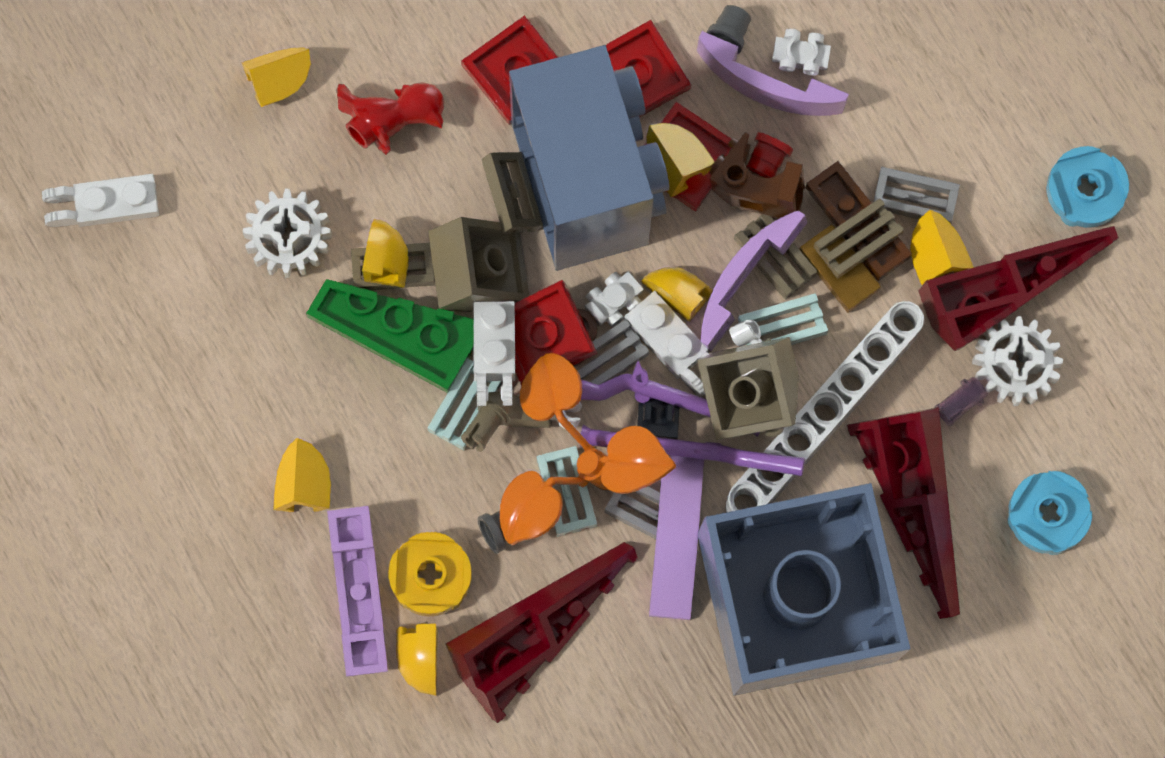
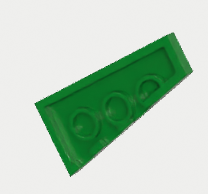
M329 279L325 280L306 312L307 318L446 393L450 390L467 358L469 359L474 350V318L456 315L454 312L445 309L415 304L414 301L402 298H390L379 295L375 291Z

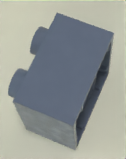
M606 45L509 71L511 124L519 151L522 152L555 270H562L649 245L651 218L666 214L663 192L669 190V180L658 144L654 142L639 147L636 144L637 141L643 140L639 116L645 114V104L634 68L631 66L614 71Z
M872 483L705 517L697 534L733 696L894 663L910 650Z

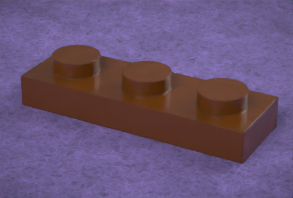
M839 161L807 182L805 189L836 228L872 204ZM876 213L843 237L848 240L880 218L879 215ZM886 225L858 243L853 247L854 251L857 253L889 231ZM898 237L863 262L876 279L880 281L909 260L912 253Z

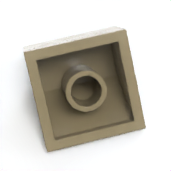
M459 217L428 231L439 309L472 312L474 311V302L514 301L516 303L529 296L520 233H515V230L510 233H503L500 222Z
M790 337L716 351L697 360L716 440L795 425L799 375Z

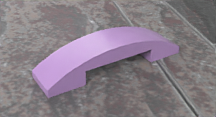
M704 31L699 36L697 52L703 61L719 78L746 97L771 108L800 115L830 116L843 113L849 94L813 78L806 92L737 63L738 46Z
M799 210L772 222L753 236L737 252L721 274L709 298L701 329V343L710 352L735 320L732 313L724 307L768 248L772 246L784 255L807 224L805 215Z
M669 455L675 462L676 468L661 479L649 617L690 620L704 459Z
M369 506L327 511L342 628L341 636L346 677L388 672Z

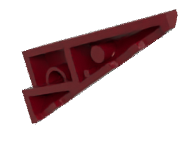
M1115 226L1004 255L1000 261L926 280L918 292L931 328L954 351L962 349L1119 238Z
M939 407L848 424L847 428L850 436L857 437L866 456L862 459L866 469L873 470L883 491V494L880 495L881 500L906 551L913 552L921 568L922 574L919 575L923 586L930 587L940 607V610L937 612L939 619L960 615Z
M626 542L621 543L445 643L459 677L492 720L499 723L505 718L506 714L503 710L517 693L525 694L531 686L528 680L544 661L551 663L591 615L587 610L601 593L608 594L615 586L612 580L627 562L634 563L638 559L633 546Z

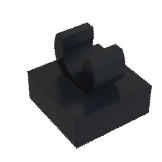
M650 397L645 403L639 402L637 426L646 428L656 437L678 440L680 407Z

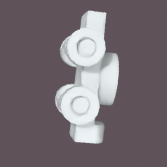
M786 29L784 38L776 37L772 62L780 63L779 69L787 72H793L795 68L803 69L804 74L812 76L818 75L819 69L827 70L831 46L823 44L824 35L809 33L808 42L800 41V31Z
M629 271L622 277L617 272H614L605 280L607 286L603 292L599 287H595L586 295L590 302L585 305V309L592 314L599 326L606 321L611 327L616 326L624 318L619 312L623 307H626L630 312L642 302L637 296L644 289Z

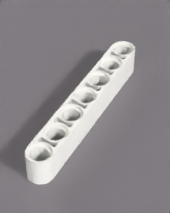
M909 301L898 302L892 306L797 413L795 425L785 427L783 432L774 439L763 453L805 458V466L916 340L924 324V315L920 307ZM899 316L907 317L912 321L914 329L901 331L894 325L893 319ZM871 346H880L885 349L888 358L883 361H875L868 355L867 349ZM853 375L860 380L862 388L856 391H849L842 385L841 378ZM819 405H828L834 410L836 417L830 421H822L815 415L814 408ZM796 434L802 435L808 440L809 448L804 451H795L789 446L788 438ZM749 468L731 488L726 501V512L739 510L735 506L734 499L743 494L752 497L755 500L756 506L773 503L796 475L782 473L783 478L772 482L762 476L760 469Z

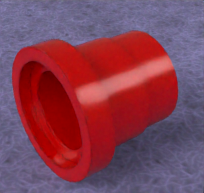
M758 132L754 139L757 144L746 168L761 177L772 178L780 169L785 157L790 158L793 148L770 135Z

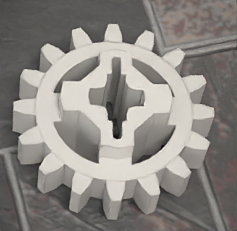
M285 189L283 198L278 199L275 193L271 191L269 192V203L265 205L262 201L257 200L255 205L258 213L246 214L247 222L252 225V227L243 228L244 238L251 240L245 244L248 254L257 253L254 257L257 267L267 262L268 273L272 276L278 268L283 269L285 278H290L293 268H297L301 275H305V264L310 262L318 267L320 263L316 254L318 252L327 254L329 251L328 245L322 241L332 238L331 229L322 227L329 222L327 213L317 214L321 208L320 202L317 199L307 204L306 192L302 191L296 199L292 198L290 189ZM296 211L306 215L313 224H309V221H301L296 216ZM279 212L270 221H266L271 215ZM289 220L293 232L290 233L289 239H287L286 247L281 235L285 233L287 221ZM262 243H265L266 246H274L279 251V256L270 253ZM304 246H308L306 250L296 255V253L299 250H301Z
M1021 316L1016 317L1013 326H1009L1008 322L1003 319L998 323V332L994 328H990L984 333L987 340L979 339L975 346L978 351L983 353L975 355L972 359V364L982 366L976 373L975 379H986L988 384L984 392L987 394L994 389L998 391L997 402L1002 403L1006 396L1012 397L1013 406H1018L1022 397H1026L1030 404H1034L1038 399L1037 391L1047 396L1051 391V387L1047 382L1056 383L1060 378V374L1052 370L1060 368L1063 364L1062 358L1053 356L1060 348V343L1049 344L1047 339L1052 331L1050 329L1042 333L1036 331L1038 321L1035 319L1030 323L1029 327L1023 326ZM1009 338L1008 346L1005 349L997 348L996 351H992L998 342ZM1028 340L1031 341L1032 343H1034V344L1038 347L1039 350H1036V349L1028 342ZM1016 348L1017 355H1019V361L1024 363L1023 367L1019 371V374L1018 368L1016 367V361L1010 360L1013 354L1015 353ZM995 372H999L1007 380V383L1000 379ZM1042 372L1041 377L1037 381L1026 385L1029 374Z

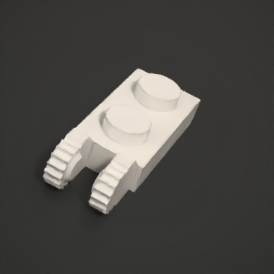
M153 174L73 184V187L60 186L47 188L42 191L44 203L54 204L75 201L76 211H54L44 216L45 225L50 227L70 225L84 227L159 216L156 184Z
M653 291L624 316V320L626 319L629 322L631 329L637 333L639 338L677 380L681 378L696 396L703 398L706 395L702 380L690 368L697 363L698 359L709 355L708 349L656 291Z
M514 301L474 302V381H477V406H486L488 401L486 381H503L501 386L503 406H512V381H515Z

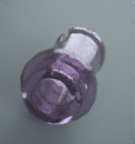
M971 377L969 380L962 379L960 381L961 386L934 406V408L939 407L940 418L948 426H953L958 419L974 406L985 404L983 399L988 396V393L975 377Z

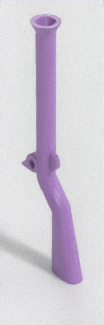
M637 360L632 374L619 375L600 385L581 379V400L602 401L625 390L635 392V399L640 403L647 402L651 397L711 417L705 398L648 380V373L641 367L639 360ZM760 432L753 433V434H754L756 437H758L759 434H760Z
M584 424L581 430V435L589 444L599 447H607L610 439L617 433L590 429ZM657 437L667 454L672 456L720 461L741 467L802 476L804 471L805 458L745 451L715 442L700 443Z

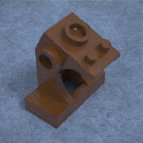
M745 132L739 140L733 137L728 144L731 147L727 156L724 154L720 155L710 169L712 191L733 208L779 219L795 211H800L806 191L803 164L787 161L785 170L772 178H761L753 175L746 168L751 144L748 143L749 133Z

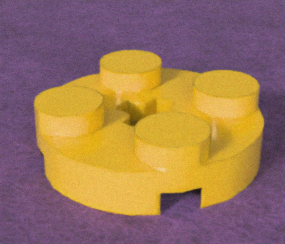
M423 532L409 538V541L402 544L392 555L388 570L391 589L400 605L412 613L421 616H439L458 608L467 595L472 580L471 564L465 551L452 538L438 532ZM427 564H435L436 571L442 572L441 579H435L433 585H426L425 579L418 577L419 571H425Z

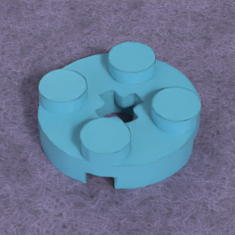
M1084 146L1071 149L1060 157L1049 173L1046 186L1049 203L1055 213L1068 226L1092 228L1110 222L1124 206L1129 192L1127 172L1117 158L1114 156L1109 157L1107 154L1100 152L1101 149ZM1082 178H1087L1090 184H1097L1098 188L1093 191V196H1086L1085 193H1081L1078 190Z
M1049 471L1048 473L1031 475L1018 485L1011 496L1008 505V525L1017 539L1027 548L1042 554H1061L1063 551L1076 546L1090 528L1092 510L1090 511V503L1087 499L1089 496L1083 485L1066 473ZM1051 503H1055L1058 506L1056 513L1061 517L1058 522L1053 519L1049 522L1043 520V513L1039 510L1040 505L1048 507Z

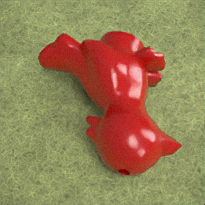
M424 82L403 85L402 89L394 90L398 98L393 100L384 97L360 98L352 94L345 84H338L336 89L339 111L352 116V119L346 123V129L350 136L365 149L375 143L379 151H382L385 155L391 151L389 138L393 137L404 126L410 124H429L442 129L444 121L441 114L444 110L445 100L441 91L434 85Z

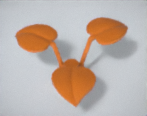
M547 353L540 357L528 372L520 389V404L525 414L536 421H547L556 415L557 420L583 447L585 452L577 460L578 477H550L544 481L539 473L527 471L514 478L508 485L502 496L499 513L505 540L511 545L542 536L558 522L562 514L563 502L559 491L553 488L554 485H579L585 487L588 483H591L601 490L627 494L656 483L676 468L675 462L664 450L657 437L651 431L641 426H629L618 431L608 443V455L589 444L568 421L562 411L571 409L580 402L582 396L581 377L576 368L567 359L554 353Z

